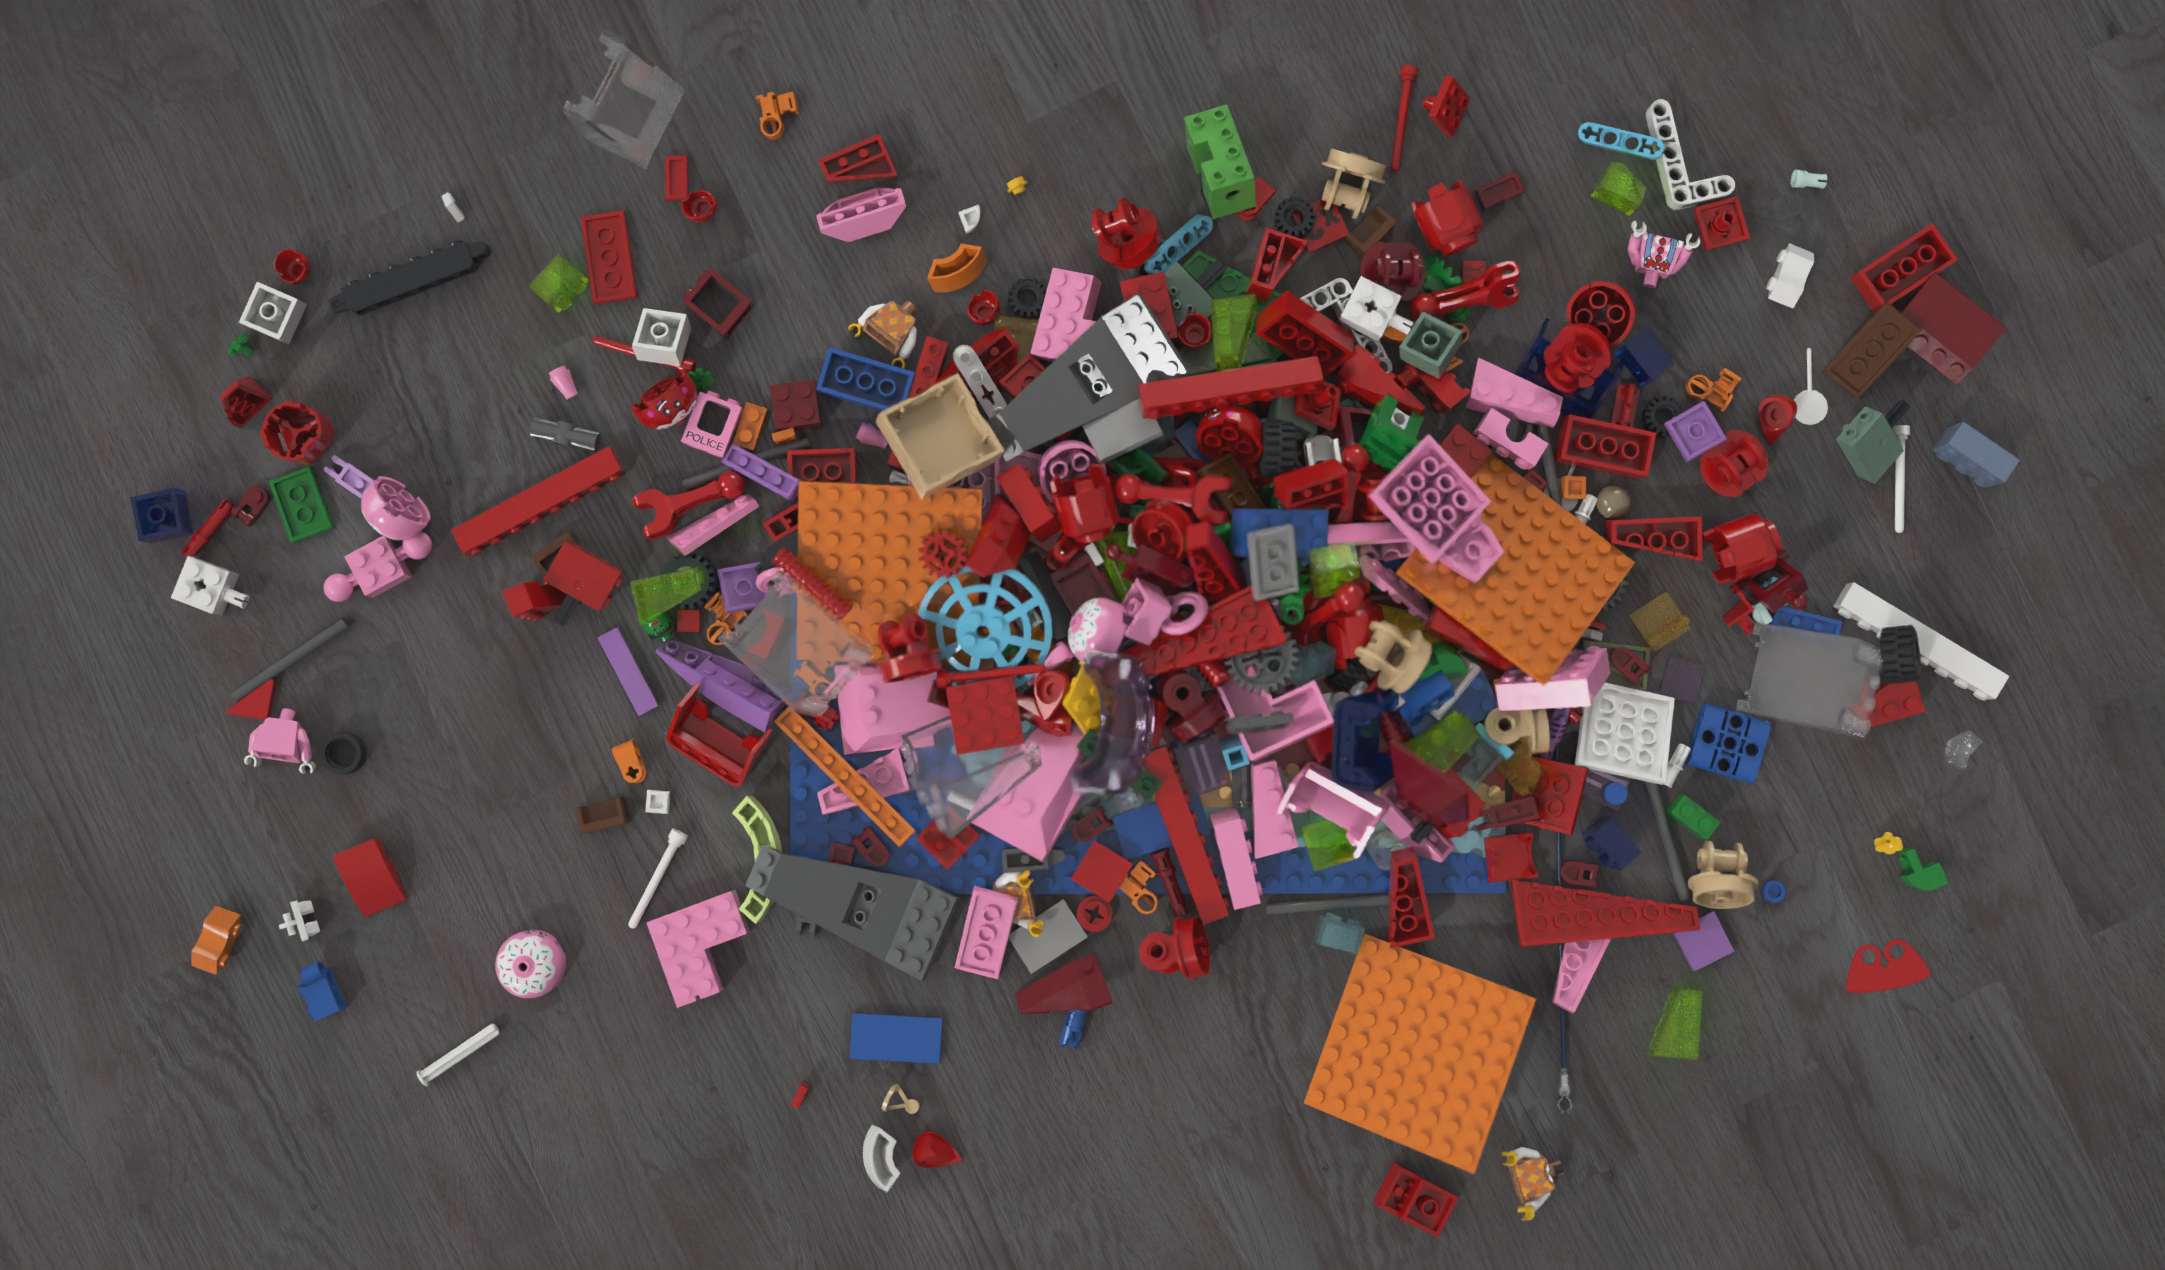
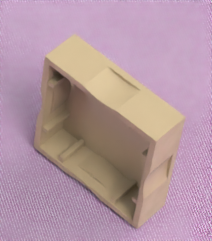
M959 374L930 387L926 392L917 397L906 399L879 413L876 424L922 500L998 461L1004 453L1003 447L989 424L980 415L973 397Z

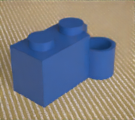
M1442 671L1423 680L1419 677L1406 691L1400 693L1405 704L1400 708L1399 712L1410 726H1416L1424 719L1426 714L1455 696L1453 685Z
M320 961L301 968L302 979H300L301 984L298 985V991L305 998L308 1005L307 1012L314 1021L321 1020L347 1008L330 967L325 968Z

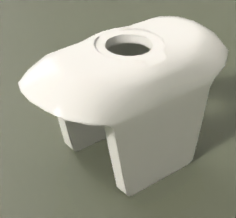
M1315 435L1305 440L1304 454L1306 467L1314 465L1319 461H1327L1334 458L1341 464L1338 439H1332L1325 435Z

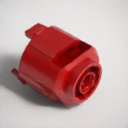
M1462 180L1454 183L1451 186L1452 191L1448 192L1444 183L1428 189L1431 201L1425 204L1423 200L1411 203L1414 210L1413 214L1429 248L1434 251L1441 250L1444 257L1454 255L1479 242L1480 239L1477 233L1482 230L1484 225L1469 189L1465 187Z
M284 401V403L270 410L265 417L262 430L259 431L264 446L270 449L271 453L281 459L299 465H312L326 452L330 443L335 438L334 426L328 416L321 414L317 409L294 401ZM278 433H282L288 449L286 452H284ZM312 433L313 437H310L305 443L303 438Z
M1089 465L1090 475L1076 477L1063 483L1060 476L1055 475L1050 481L1052 497L1063 534L1075 538V541L1078 543L1095 542L1109 536L1113 532L1112 528L1120 518L1110 477L1106 475L1103 465Z
M1756 514L1734 519L1702 533V544L1711 541L1714 556L1720 569L1712 572V576L1719 584L1730 581L1735 583L1773 569L1778 560V555L1782 553V542L1775 525L1771 520L1763 519Z
M1364 597V602L1358 610L1354 612L1342 611L1325 623L1329 657L1332 658L1334 669H1347L1346 659L1358 658L1354 653L1356 648L1361 647L1365 649L1368 643L1371 642V638L1375 633L1369 628L1371 622L1381 623L1385 621L1382 607L1372 603L1371 597Z

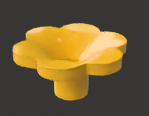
M1885 832L1881 838L1874 840L1875 850L1878 852L1894 854L1895 851L1903 849L1902 839L1900 837H1893L1891 832Z

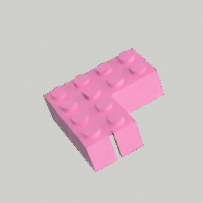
M1058 268L1052 269L1030 354L1039 360L1054 362L1096 323V321H1092L1102 284L1099 279L1094 275ZM1085 364V368L1090 370V366Z
M1590 646L1585 651L1573 647L1545 686H1542L1518 666L1508 668L1495 685L1499 710L1590 706L1610 675L1607 648Z
M1256 665L1251 666L1248 670V675H1256L1258 667ZM1236 674L1231 675L1226 684L1217 688L1231 719L1240 715H1244L1248 719L1249 716L1255 714H1262L1263 717L1270 716L1271 713L1277 711H1284V714L1292 713L1294 721L1287 728L1238 734L1252 762L1258 761L1336 724L1315 680L1274 699L1271 692L1268 695L1264 689L1261 695H1258L1256 688L1252 693L1247 691L1248 685L1244 689L1240 688L1241 681L1237 683L1233 681Z
M736 889L647 922L677 1008L724 990L709 948L751 932L745 914L739 910L741 903Z

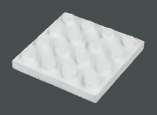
M1604 683L1590 706H1582L1583 716L1580 720L1575 766L1661 785L1666 783L1675 698Z

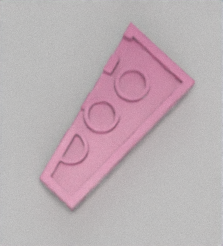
M749 494L741 495L733 502L670 534L667 538L676 549L686 556L758 508L759 505Z
M1365 554L1358 559L1363 575L1383 592L1387 590L1392 599L1398 604L1403 602L1411 615L1414 617L1416 615L1421 616L1422 624H1426L1430 611L1424 598L1426 596L1396 575L1391 568L1382 566L1377 559H1371Z
M899 748L856 771L883 799L910 792ZM836 783L817 793L823 815L858 806Z
M1611 939L1564 944L1552 1003L1571 1013H1575Z

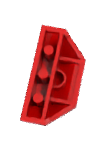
M1005 328L984 335L970 346L977 354L996 387L999 381L1015 367L1019 345ZM954 360L948 364L935 383L936 385L959 374L968 391L973 392ZM981 385L984 392L983 398L991 391H988L984 385ZM973 393L972 397L974 401H978L975 394Z
M998 493L992 501L965 563V566L981 577L1016 568L1031 533L1013 503Z

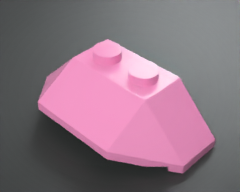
M877 187L836 200L822 213L817 214L816 217L822 234L851 242L891 229L906 208V203L900 188L894 190Z
M1390 782L1378 795L1388 803V808L1382 817V822L1407 848L1413 847L1416 855L1442 862L1455 848L1451 838H1448L1436 825L1421 843L1417 844L1411 840L1410 833L1420 823L1421 819L1417 816V812L1411 808H1404L1398 802L1395 782Z

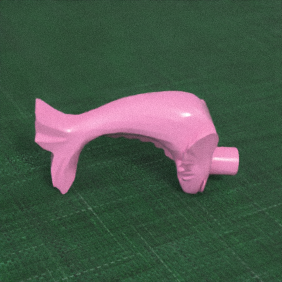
M1059 642L1055 645L1056 648L1046 657L1043 663L1046 666L1045 671L1053 670L1065 662H1070L1074 655L1068 643ZM1035 673V675L1027 681V684L1029 686L1034 685L1035 678L1039 673Z

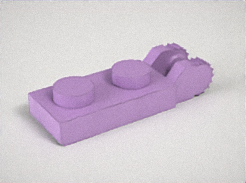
M333 455L331 459L343 467L342 471L339 474L333 468L325 466L323 471L335 478V481L359 498H362L364 491L374 479L351 463Z

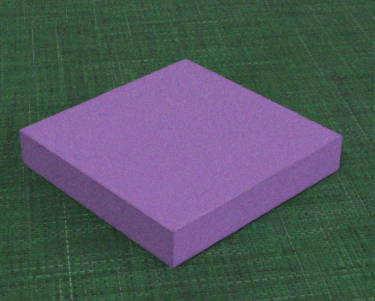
M1705 401L1664 423L1686 462L1727 440Z
M761 561L717 570L726 614L770 606L769 594L759 590L755 583L758 576L755 567Z
M1714 911L1699 917L1701 930L1673 933L1692 971H1696L1735 952Z

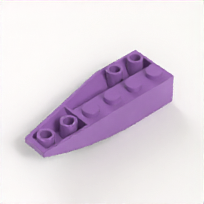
M671 638L667 639L656 649V653L691 686L698 682L701 684L699 688L700 693L729 713L764 733L775 723L774 721L779 717L793 692L789 687L755 668Z

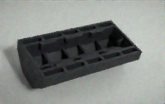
M1037 550L1020 557L1018 563L1023 574L1038 587L1049 606L1052 618V632L1056 642L1066 639L1071 618L1039 551Z

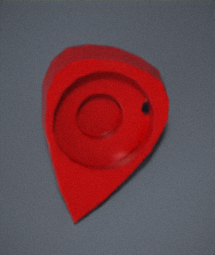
M1769 395L1760 403L1759 420L1769 445L1775 442L1788 429L1797 415L1796 402L1787 396Z
M1049 670L1039 673L1034 681L1035 697L1046 722L1063 702L1066 693L1070 690L1071 679L1069 675L1061 671Z
M928 1130L921 1133L913 1145L912 1160L922 1168H936L963 1160L956 1149L942 1135L935 1131Z

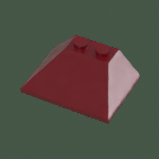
M1392 739L1390 741L1398 802L1404 808H1411L1417 812V816L1424 822L1430 821L1434 825L1467 821L1470 818L1468 791Z

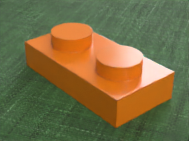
M746 402L733 444L755 452L768 413L767 408Z

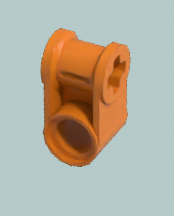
M632 739L613 747L612 753L623 778L630 783L637 784L643 782L647 776V771L636 742ZM633 769L639 771V773L636 774V777H631Z

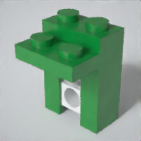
M1387 394L1376 403L1359 445L1367 450L1369 460L1391 473L1419 444L1420 441L1416 439V436L1424 418L1414 411L1410 413V416L1406 415L1396 408L1398 401Z

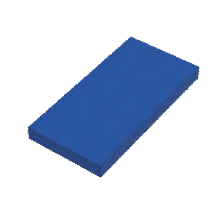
M1199 792L1188 793L1191 803L1187 805L1190 813L1194 811L1199 824L1195 825L1198 834L1201 832L1203 836L1211 834ZM1157 803L1112 817L1124 858L1127 860L1173 846Z
M852 1013L850 1059L940 1064L943 1017Z

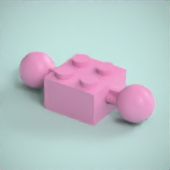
M420 532L410 539L403 540V546L397 548L393 539L382 536L344 556L353 573L347 576L340 573L329 576L323 587L325 595L332 601L342 602L350 598L354 587L359 585L365 596L374 598L413 577L404 560L409 557L412 559L427 557L432 550L430 537L426 533Z

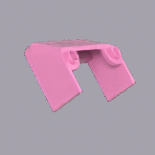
M1309 761L1291 782L1277 813L1281 815L1287 806L1295 813L1306 812L1309 808L1348 830L1346 837L1353 846L1358 847L1354 854L1358 858L1386 812L1388 803L1383 798L1356 785L1317 762Z

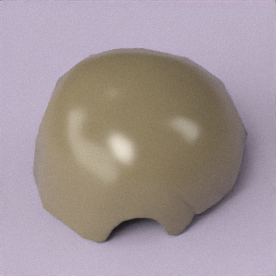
M1608 486L1603 488L1597 495L1596 507L1598 512L1605 518H1622L1630 509L1631 498L1628 492L1620 486Z

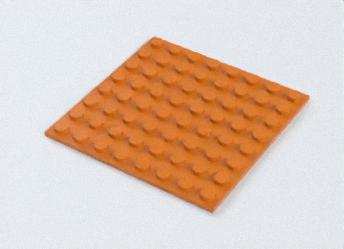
M1491 453L1471 480L1491 500L1481 512L1482 522L1492 530L1504 551L1502 555L1477 582H1472L1438 559L1431 563L1416 547L1396 574L1538 683L1545 686L1629 572L1635 561Z
M799 481L798 561H802L803 566H808L810 572L813 570L815 576L819 575L821 581L825 580V584L831 586L830 589H835L837 595L841 594L842 599L846 598L847 603L853 605L848 614L839 620L837 618L838 615H833L832 610L828 611L826 605L822 606V602L820 600L816 601V597H812L810 595L811 592H806L805 587H800L798 582L797 659L872 663L887 661L885 653L878 642L879 626L889 620L895 621L900 625L901 618L905 614H918L924 596L937 580V573L935 572L930 576V568L923 569L922 567L926 563L918 559L923 556V553L919 552L918 549L925 547L921 541L923 539L929 540L928 534L931 532L936 536L937 529H940L942 534H944L946 529H950V535L957 532L958 540L965 539L962 547H968L964 555L969 556L981 529L982 489L946 487L922 500L914 486ZM947 540L948 544L953 547L955 546L951 541ZM935 541L931 544L929 552L934 551L936 548ZM942 550L939 552V555H943L945 558L948 556V553ZM955 556V557L952 558V560H951V561H952V565H951V566H954V565H955V563L957 562L958 556ZM932 561L934 565H936L937 567L940 568V565H939V564H937L936 562ZM974 571L957 576L963 588L979 584L980 575ZM949 580L934 593L928 603L927 610L939 614L944 603L955 593ZM979 592L967 594L972 605L979 604ZM959 600L955 601L945 615L946 617L959 620L961 614L965 611ZM924 619L929 632V650L940 649L936 638V623ZM943 626V638L946 646L957 641L956 629ZM963 649L951 654L959 663L966 667L970 666L972 656ZM946 658L940 660L942 666H953Z
M1364 934L1304 1104L1475 1174L1536 999L1402 947L1390 948L1389 942Z

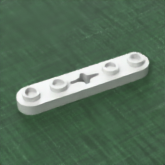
M968 345L958 346L953 353L955 364L990 418L1002 411L1007 406V403L975 351ZM981 385H984L988 391H994L991 394L995 402L994 404H991L987 397L982 398L984 392Z

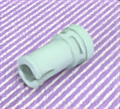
M1795 169L1791 177V186L1795 188L1808 186L1824 189L1827 182H1818V180H1827V175L1808 173L1807 171Z

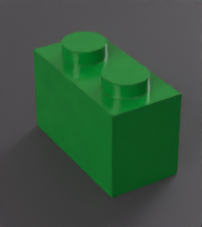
M1677 794L1665 810L1667 815L1702 840H1708L1721 823L1685 795Z

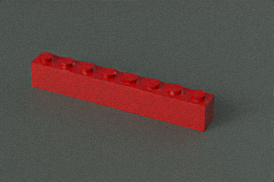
M1318 356L1143 383L1138 385V398L1143 419H1158L1165 415L1178 416L1184 412H1202L1209 408H1223L1229 406V404L1247 405L1260 400L1266 402L1279 397L1291 398L1298 394H1315L1322 389L1323 376Z
M608 446L451 529V532L463 554L476 556L484 551V547L490 544L494 546L504 540L503 537L509 534L516 535L523 531L522 527L529 523L534 525L543 520L542 517L550 513L553 515L563 509V505L569 502L570 504L577 503L582 500V495L588 492L593 494L602 489L601 485L620 480L622 478L621 475L626 473L614 449Z
M1161 745L1138 754L1143 767L1163 781L1154 797L1202 924L1205 925L1229 916L1227 909L1230 908L1226 895L1221 896L1219 890L1222 887L1218 874L1214 875L1211 867L1215 866L1210 853L1206 855L1203 846L1207 845L1202 832L1198 834L1195 826L1199 824L1194 811L1190 813L1187 805L1191 803L1186 790L1182 792L1179 784L1183 782L1178 769L1174 770L1172 762L1175 761L1171 748L1166 749L1165 745Z

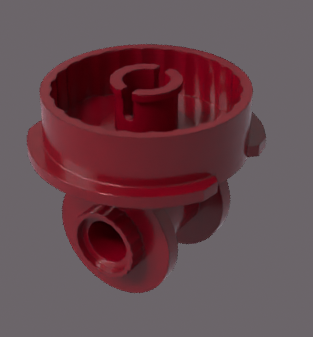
M1381 241L1373 244L1365 252L1360 264V277L1362 276L1402 296L1400 300L1405 302L1413 299L1421 290L1426 277V266L1421 253L1410 242H1403L1402 244L1389 242L1384 244Z
M1183 670L1166 672L1158 682L1157 691L1160 699L1165 701L1168 707L1176 711L1168 719L1166 726L1171 729L1179 741L1188 740L1203 732L1226 711L1219 692L1217 693L1215 689H1210L1201 693L1198 681ZM1182 687L1181 692L1176 694L1178 688Z

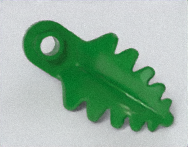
M1434 255L1424 256L1423 259L1426 266L1425 280L1427 281L1424 282L1422 289L1431 290L1429 293L1431 294L1432 291L1446 290L1462 285L1460 276L1451 277V266L1443 269L1444 260L1439 262L1438 256L1435 258ZM1469 307L1447 314L1452 321L1461 323L1469 317L1470 310Z
M1296 558L1297 565L1300 563V558ZM1303 565L1297 566L1299 591L1276 596L1279 598L1283 621L1291 625L1297 624L1303 619L1302 597L1311 589L1310 585L1303 584L1308 579V575L1299 574L1305 568ZM1293 609L1297 613L1295 615H1290L1288 611Z

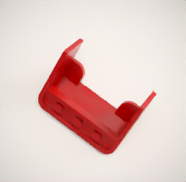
M697 682L678 704L666 740L672 748L733 786H741L765 750L773 730L769 728L762 738L754 734L747 735L745 739L740 738L707 717L709 708L706 702L696 697L701 685Z

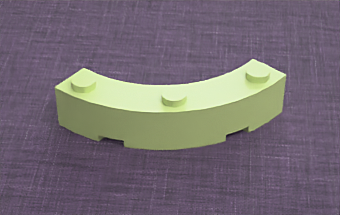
M753 795L746 796L732 814L741 822L751 837L755 861L762 844H767L782 852L778 832L768 812ZM750 889L739 910L757 924L767 915L774 901Z

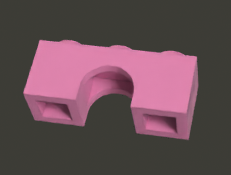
M1493 408L1489 409L1481 419L1473 435L1484 445H1490L1495 448L1496 453L1500 456L1513 459L1518 467L1525 470L1535 467L1549 443L1531 432L1524 435L1520 442L1511 441L1506 435V427L1510 419Z

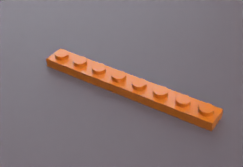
M791 706L774 721L900 848L915 834L916 830Z

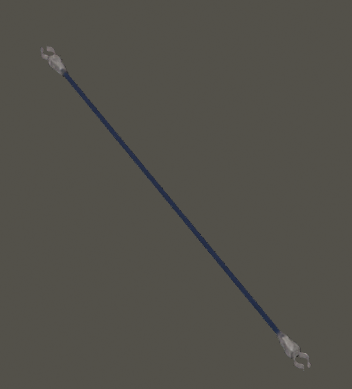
M1559 742L1555 746L1556 762H1560ZM1557 832L1558 886H1562V878L1560 876V868L1562 866L1561 833ZM1563 943L1559 944V968L1564 949ZM1560 1007L1561 1068L1559 1084L1557 1085V1092L1561 1096L1557 1102L1559 1109V1103L1563 1096H1566L1568 1099V1096L1571 1094L1569 1074L1566 1068L1565 1009ZM1570 1101V1106H1569V1108L1566 1110L1567 1113H1568V1111L1572 1108V1102H1571V1101Z

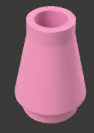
M565 365L549 373L550 381L564 395L566 400L578 394L570 369H566Z
M862 423L856 439L860 440V443L885 450L888 442L882 432L870 423Z

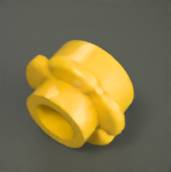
M1023 176L1017 177L1007 183L1008 192H1013L1014 195L1022 193L1026 190L1025 186L1028 182L1024 180Z

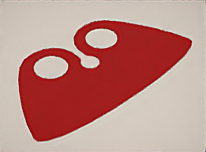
M1894 939L1886 944L1884 948V956L1888 960L1886 967L1881 966L1882 956L1879 949L1872 945H1864L1856 951L1848 972L1846 990L1853 993H1868L1899 988L1926 979L1930 976V971L1918 953L1901 939ZM1895 944L1902 946L1904 950L1903 956L1899 959H1895L1890 955V948ZM1872 950L1875 953L1876 959L1872 964L1863 962L1862 953L1864 951Z

